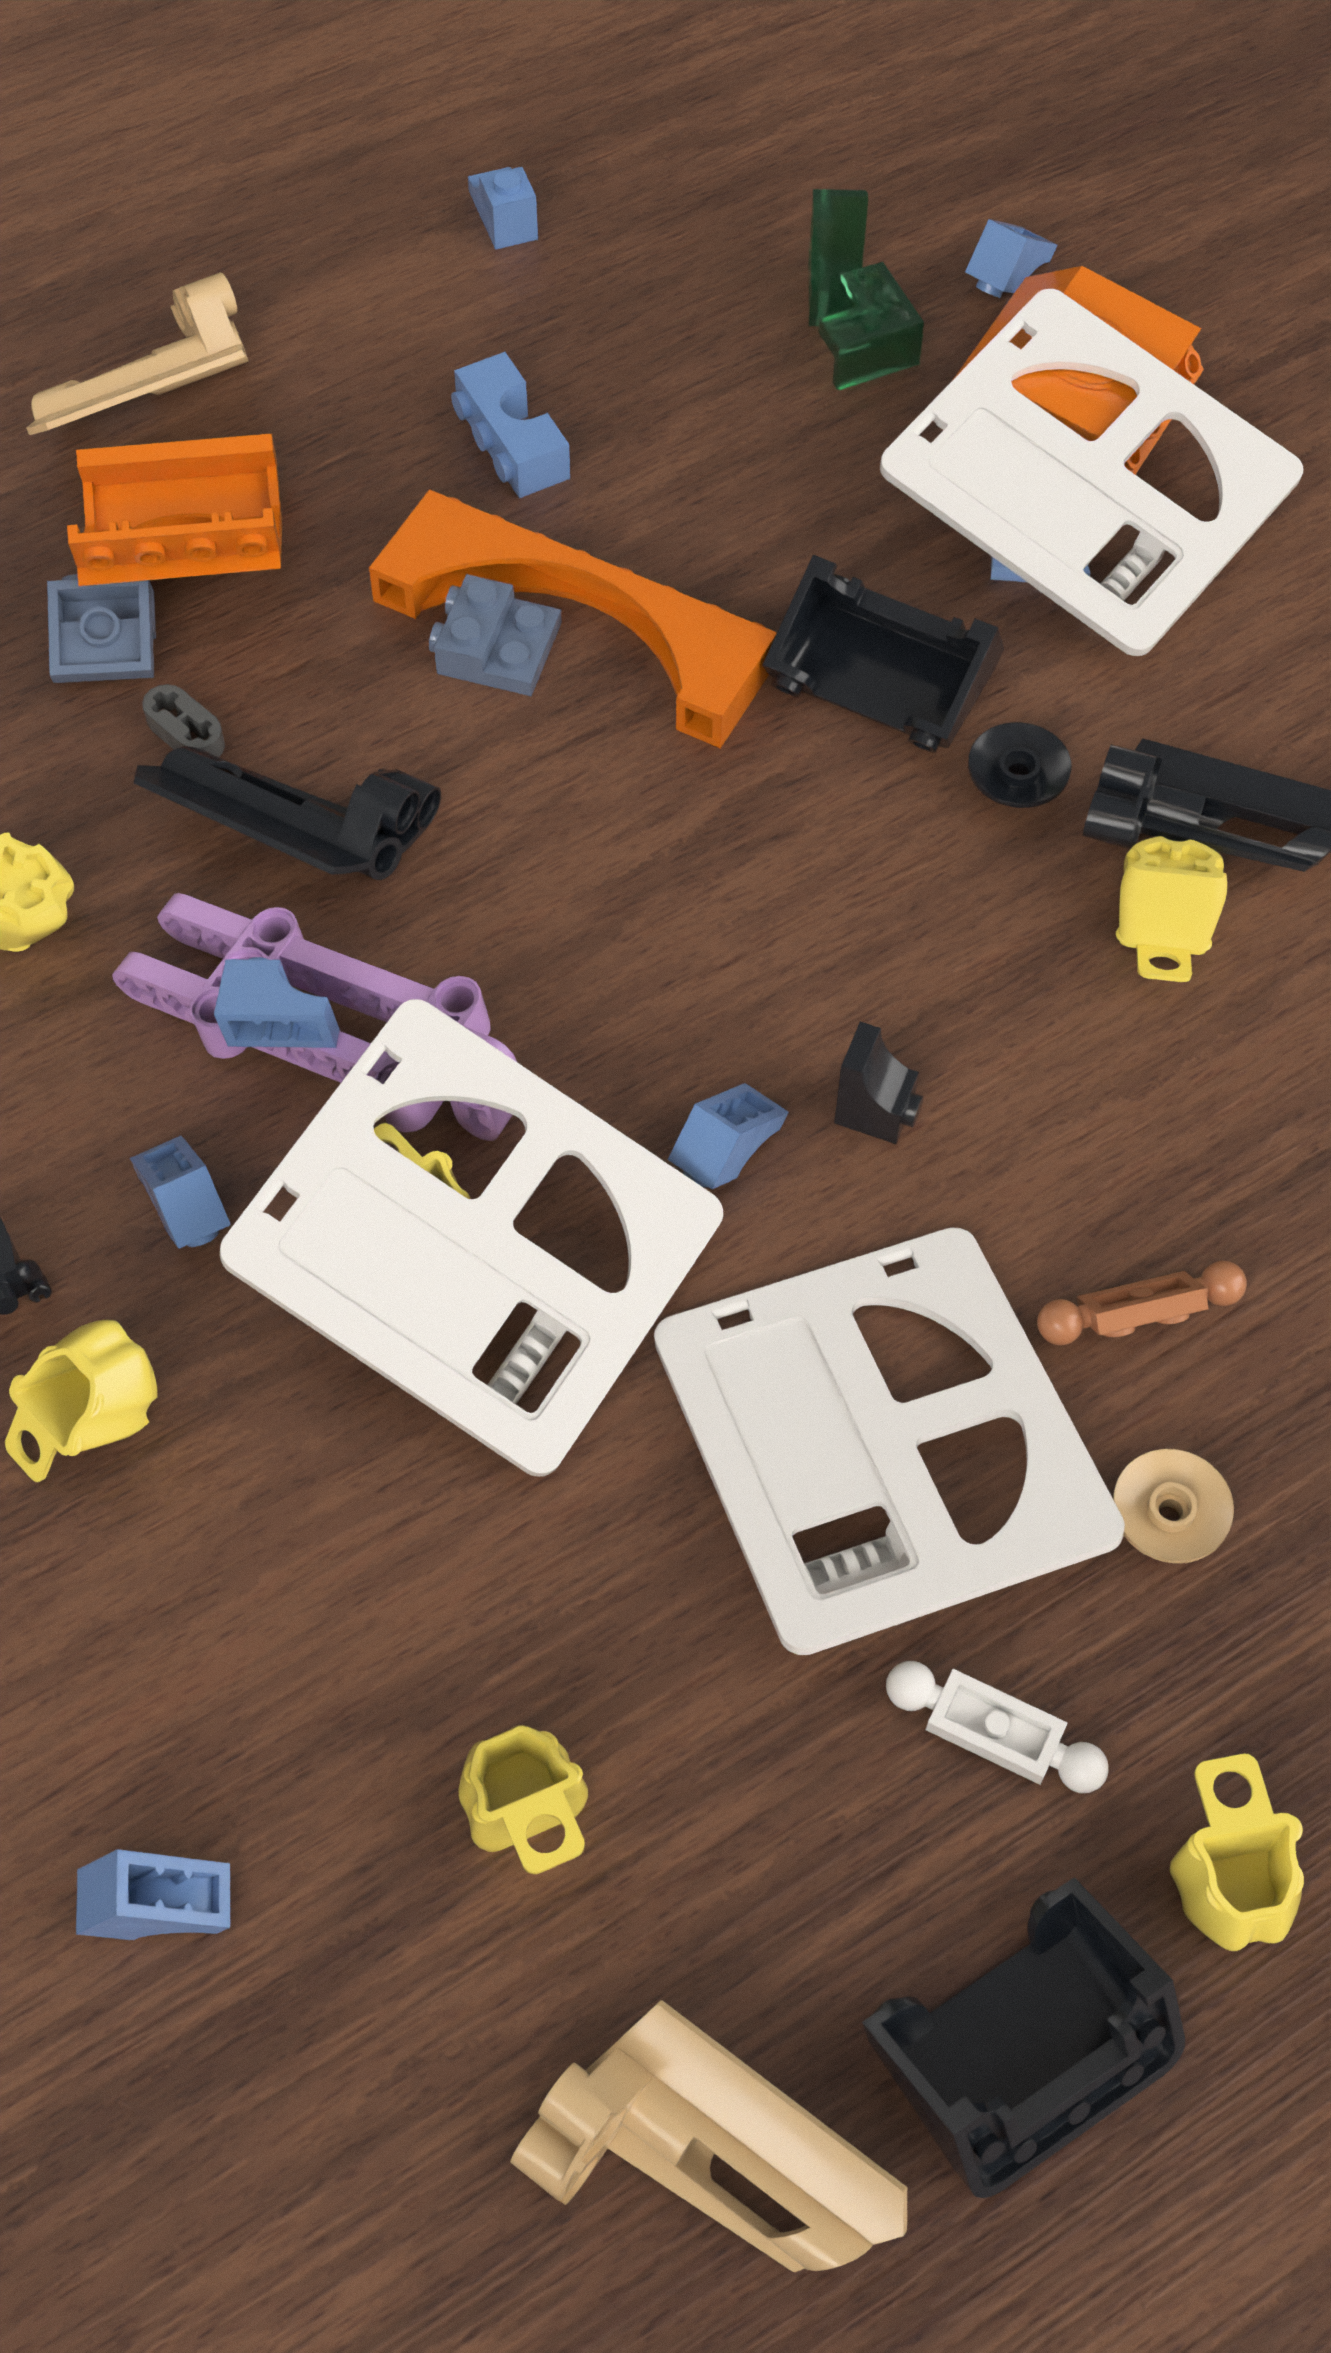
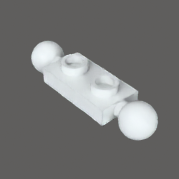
M905 1661L896 1665L887 1677L886 1690L894 1705L906 1711H916L924 1707L933 1710L926 1731L1041 1785L1049 1766L1058 1769L1062 1782L1069 1789L1078 1793L1093 1792L1099 1789L1107 1779L1109 1771L1108 1761L1100 1748L1087 1742H1077L1070 1746L1060 1743L1067 1722L966 1674L952 1669L945 1687H941L935 1683L932 1672L924 1664L916 1661Z

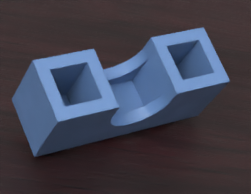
M506 352L454 370L456 392L451 393L454 410L460 420L466 419L472 427V433L481 451L487 450L493 458L495 471L503 483L509 482L517 496L522 498L570 479L569 443L549 414L546 413L532 419L521 420L528 417L526 381Z

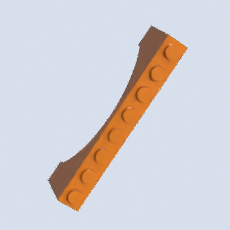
M430 489L369 567L373 601L414 619L417 618L421 611L445 603L450 587L452 585L461 587L466 574L513 585L514 592L549 594L572 599L614 617L630 628L649 646L669 676L676 694V730L720 749L769 676L763 667V663L777 632L766 628L758 622H751L736 616L714 604H707L678 592L673 587L634 574L629 569L612 565L591 556L583 550L573 549L549 539L541 533L532 532L510 523L498 515L488 514L464 504L456 498L447 497Z

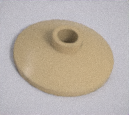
M1159 1449L1137 1457L1122 1471L1113 1492V1500L1125 1524L1124 1537L1141 1553L1159 1561L1189 1563L1210 1555L1223 1543L1233 1522L1234 1504L1226 1481L1210 1463L1190 1452L1176 1449ZM1162 1507L1173 1508L1177 1511L1179 1520L1171 1521L1160 1515L1159 1509Z

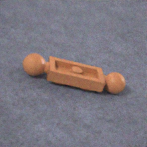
M1217 1261L1210 1264L1199 1278H1193L1187 1272L1181 1271L1077 1296L1078 1306L1064 1299L1052 1300L1040 1310L1037 1326L1042 1337L1055 1345L1072 1343L1080 1336L1082 1330L1088 1327L1092 1328L1098 1335L1106 1337L1126 1336L1133 1333L1135 1327L1153 1322L1161 1324L1183 1322L1189 1318L1191 1313L1208 1310V1301L1217 1306L1233 1305L1243 1297L1247 1287V1280L1243 1270L1235 1263Z

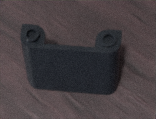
M813 555L763 663L766 672L774 678L771 685L779 691L794 697H799L801 691L908 734L910 735L908 741L925 751L936 753L938 747L949 748L993 674L1004 651L999 628L975 618L970 630H966L964 621L959 618L953 617L952 622L869 590L865 588L863 581L853 577L850 581L843 576L834 574L837 568L836 563Z
M1075 1877L1058 1889L1042 1894L1034 1902L1027 1923V1932L1030 1940L1028 1946L929 2013L918 1998L912 1996L892 1998L881 2004L873 2015L862 2022L869 2043L953 2169L975 2197H991L1008 2188L1163 2077L1174 2067L1185 2048V2034L1173 1980Z

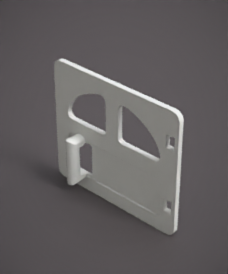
M1044 289L1039 291L884 451L881 458L880 471L882 476L895 487L1117 648L1132 656H1142L1151 651L1297 486L1303 474V465L1294 454L1067 295L1056 289ZM1021 329H1024L1033 338L1022 349H1019L1009 341ZM1053 369L1077 370L1098 374L1124 383L1135 390L1137 397L1097 440L1088 441L1015 390L1011 382L1020 376L1036 371ZM1175 419L1180 421L1199 442L1212 465L1219 490V511L1217 518L1213 521L1204 522L1198 520L1124 466V463L1165 420ZM934 421L943 431L930 443L919 435ZM1126 524L1133 526L1140 533L1135 540L1133 548L1100 584L1088 576L1083 569L1122 526ZM1165 550L1174 556L1175 560L1137 603L1130 605L1124 602L1160 562Z
M413 999L402 1003L225 1235L220 1247V1260L227 1271L527 1474L540 1477L555 1471L720 1225L723 1219V1208L718 1198L430 1003ZM385 1051L399 1064L385 1083L382 1084L373 1077L367 1076V1074ZM431 1101H459L493 1107L517 1116L525 1126V1134L481 1196L476 1199H468L381 1141L374 1132V1123L386 1114L408 1105ZM562 1156H576L591 1170L606 1190L619 1215L626 1236L629 1256L627 1282L625 1288L620 1292L609 1293L602 1290L514 1229L513 1221L556 1160ZM283 1186L298 1199L279 1222L271 1215L263 1212ZM520 1302L529 1304L538 1311L488 1385H486L473 1375L472 1369L515 1306ZM566 1331H569L580 1340L579 1349L539 1408L533 1413L526 1412L516 1404Z
M943 1229L663 1319L655 1329L656 1350L782 1645L794 1654L810 1655L1114 1550L1122 1541L1125 1524L1120 1511L976 1239L964 1229ZM912 1257L915 1269L890 1277L887 1276L883 1266ZM883 1305L923 1315L945 1326L964 1339L986 1360L992 1370L985 1377L906 1403L897 1402L893 1399L853 1317V1313L862 1306ZM741 1311H749L750 1322L724 1330L721 1329L717 1319ZM1009 1417L1021 1425L1025 1439L1027 1466L1023 1490L1014 1512L1001 1530L983 1544H970L959 1536L917 1447L921 1443L996 1418ZM875 1506H881L885 1509L890 1519L885 1537L803 1563L792 1538L795 1533Z

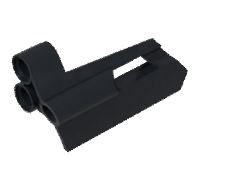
M1142 738L1135 750L1113 744L1110 745L1099 784L1089 808L1082 836L1131 849L1136 844L1140 833L1153 837L1162 836L1168 840L1178 842L1194 840L1210 847L1216 852L1305 872L1318 865L1331 853V790ZM1237 817L1298 835L1281 848L1220 831L1217 828L1226 821Z
M188 746L172 750L165 756L161 766L137 765L133 782L140 787L329 874H347L357 871L376 880L385 879L394 872L401 860L402 853L411 847L433 821L441 801V790L439 787L401 770H386L382 768L378 772L370 774L361 786L356 784L348 808L237 766L202 749Z

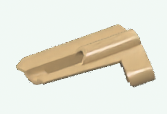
M219 272L173 290L175 305H172L171 309L179 328L186 338L154 349L150 355L80 383L76 380H70L36 393L31 401L35 421L26 427L29 435L53 429L147 393L161 395L249 362L234 321L228 318L237 314V304L225 275Z
M662 2000L586 2070L578 2064L572 2063L564 2071L544 2099L538 2112L540 2117L526 2133L510 2163L556 2200L566 2205L584 2184L606 2150L609 2149L792 2272L805 2268L811 2271H821L842 2266L864 2255L873 2245L903 2237L907 2232V2187ZM716 2154L806 2224V2226L789 2232H780L712 2180L710 2165L713 2155Z

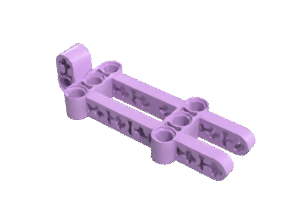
M176 893L158 914V922L177 941L223 959L211 976L205 979L138 952H129L112 974L116 985L132 999L193 1023L206 1051L216 1058H232L247 1048L228 1047L214 1016L225 960L262 957L269 960H280L291 986L320 997H328L330 1001L388 1022L402 1003L413 999L426 1001L516 1061L513 1053L504 1044L488 1036L490 1020L481 989L476 981L464 976L450 977L433 989L306 941L303 938L294 914L285 908L275 907L266 909L251 920L191 896ZM339 1031L336 1048H253L341 1083L371 1043ZM384 1051L367 1076H371L384 1084L399 1062L391 1058ZM444 1101L422 1102L401 1107L386 1114L385 1119L397 1131H417L431 1121ZM450 1101L458 1123L469 1133L483 1140H496L512 1117V1114L493 1107Z

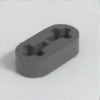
M165 684L158 685L145 694L142 704L147 725L152 732L172 749L183 746L196 747L217 757L223 753L225 743L220 722L183 689L176 685ZM176 708L178 717H175L169 711L174 710ZM190 731H192L198 737L192 740Z

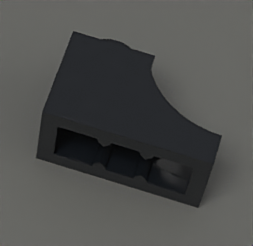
M859 1022L841 1065L834 1124L897 1144L904 1125L914 1127L924 1096L915 1094L919 1072L908 1069L892 1056L883 1042L881 1028Z

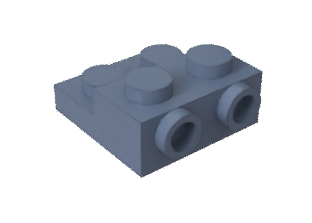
M78 574L65 576L62 580L47 581L49 672L53 683L154 678L153 639H156L155 599L150 580L78 586Z
M466 574L461 587L452 585L448 591L445 602V613L448 617L445 624L435 622L431 630L429 650L430 652H435L437 674L532 696L561 626V609L515 599L513 585Z

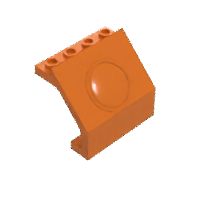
M1078 266L1025 277L956 376L1039 291L1044 289L1061 291L1192 384L1196 383L1204 370L1201 365L1200 356L1192 346L1193 341L1202 328L1086 267ZM1021 329L1009 342L1022 349L1033 337L1027 334L1024 329ZM1053 369L1036 371L1020 376L1011 382L1015 390L1088 441L1097 440L1137 397L1135 390L1124 383L1098 374L1077 370ZM1172 419L1163 421L1124 463V466L1136 475Z
M272 434L76 450L77 468L83 485L85 529L84 533H80L77 524L67 525L68 544L77 566L78 586L281 569L282 515L277 458Z

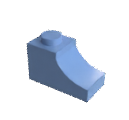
M506 167L468 176L469 193L495 250L538 240L536 195L523 167L514 169Z
M988 219L965 272L979 279L976 284L978 289L1000 298L1003 292L1015 293L1025 277H1029L1040 265L1050 262L1058 245L1021 226Z
M262 957L225 960L214 1016L228 1047H337L340 1029L328 997L306 994L293 988L289 984L280 960H269Z
M746 1083L694 1104L668 1160L681 1168L685 1176L701 1187H709L713 1190L739 1176L743 1166L761 1144L781 1129L789 1112Z
M178 1136L130 1158L138 1178L145 1187L161 1218L166 1232L178 1249L186 1245L189 1247L204 1245L216 1238L219 1230L231 1225L206 1165L182 1136Z
M117 1849L77 1869L76 1935L135 1940L140 1937L168 1933L217 1934L230 1928V1863Z

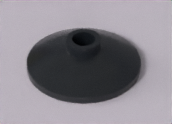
M1022 722L1000 724L983 732L973 743L968 759L969 774L978 790L999 804L1016 808L1036 807L1055 799L1067 786L1072 767L1069 752L1057 736L1040 726Z

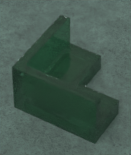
M813 189L808 256V326H863V254L868 210V192L866 190Z
M882 261L841 274L840 289L853 308L819 318L818 333L834 356L832 382L836 389L842 390L919 365L924 321L884 262Z

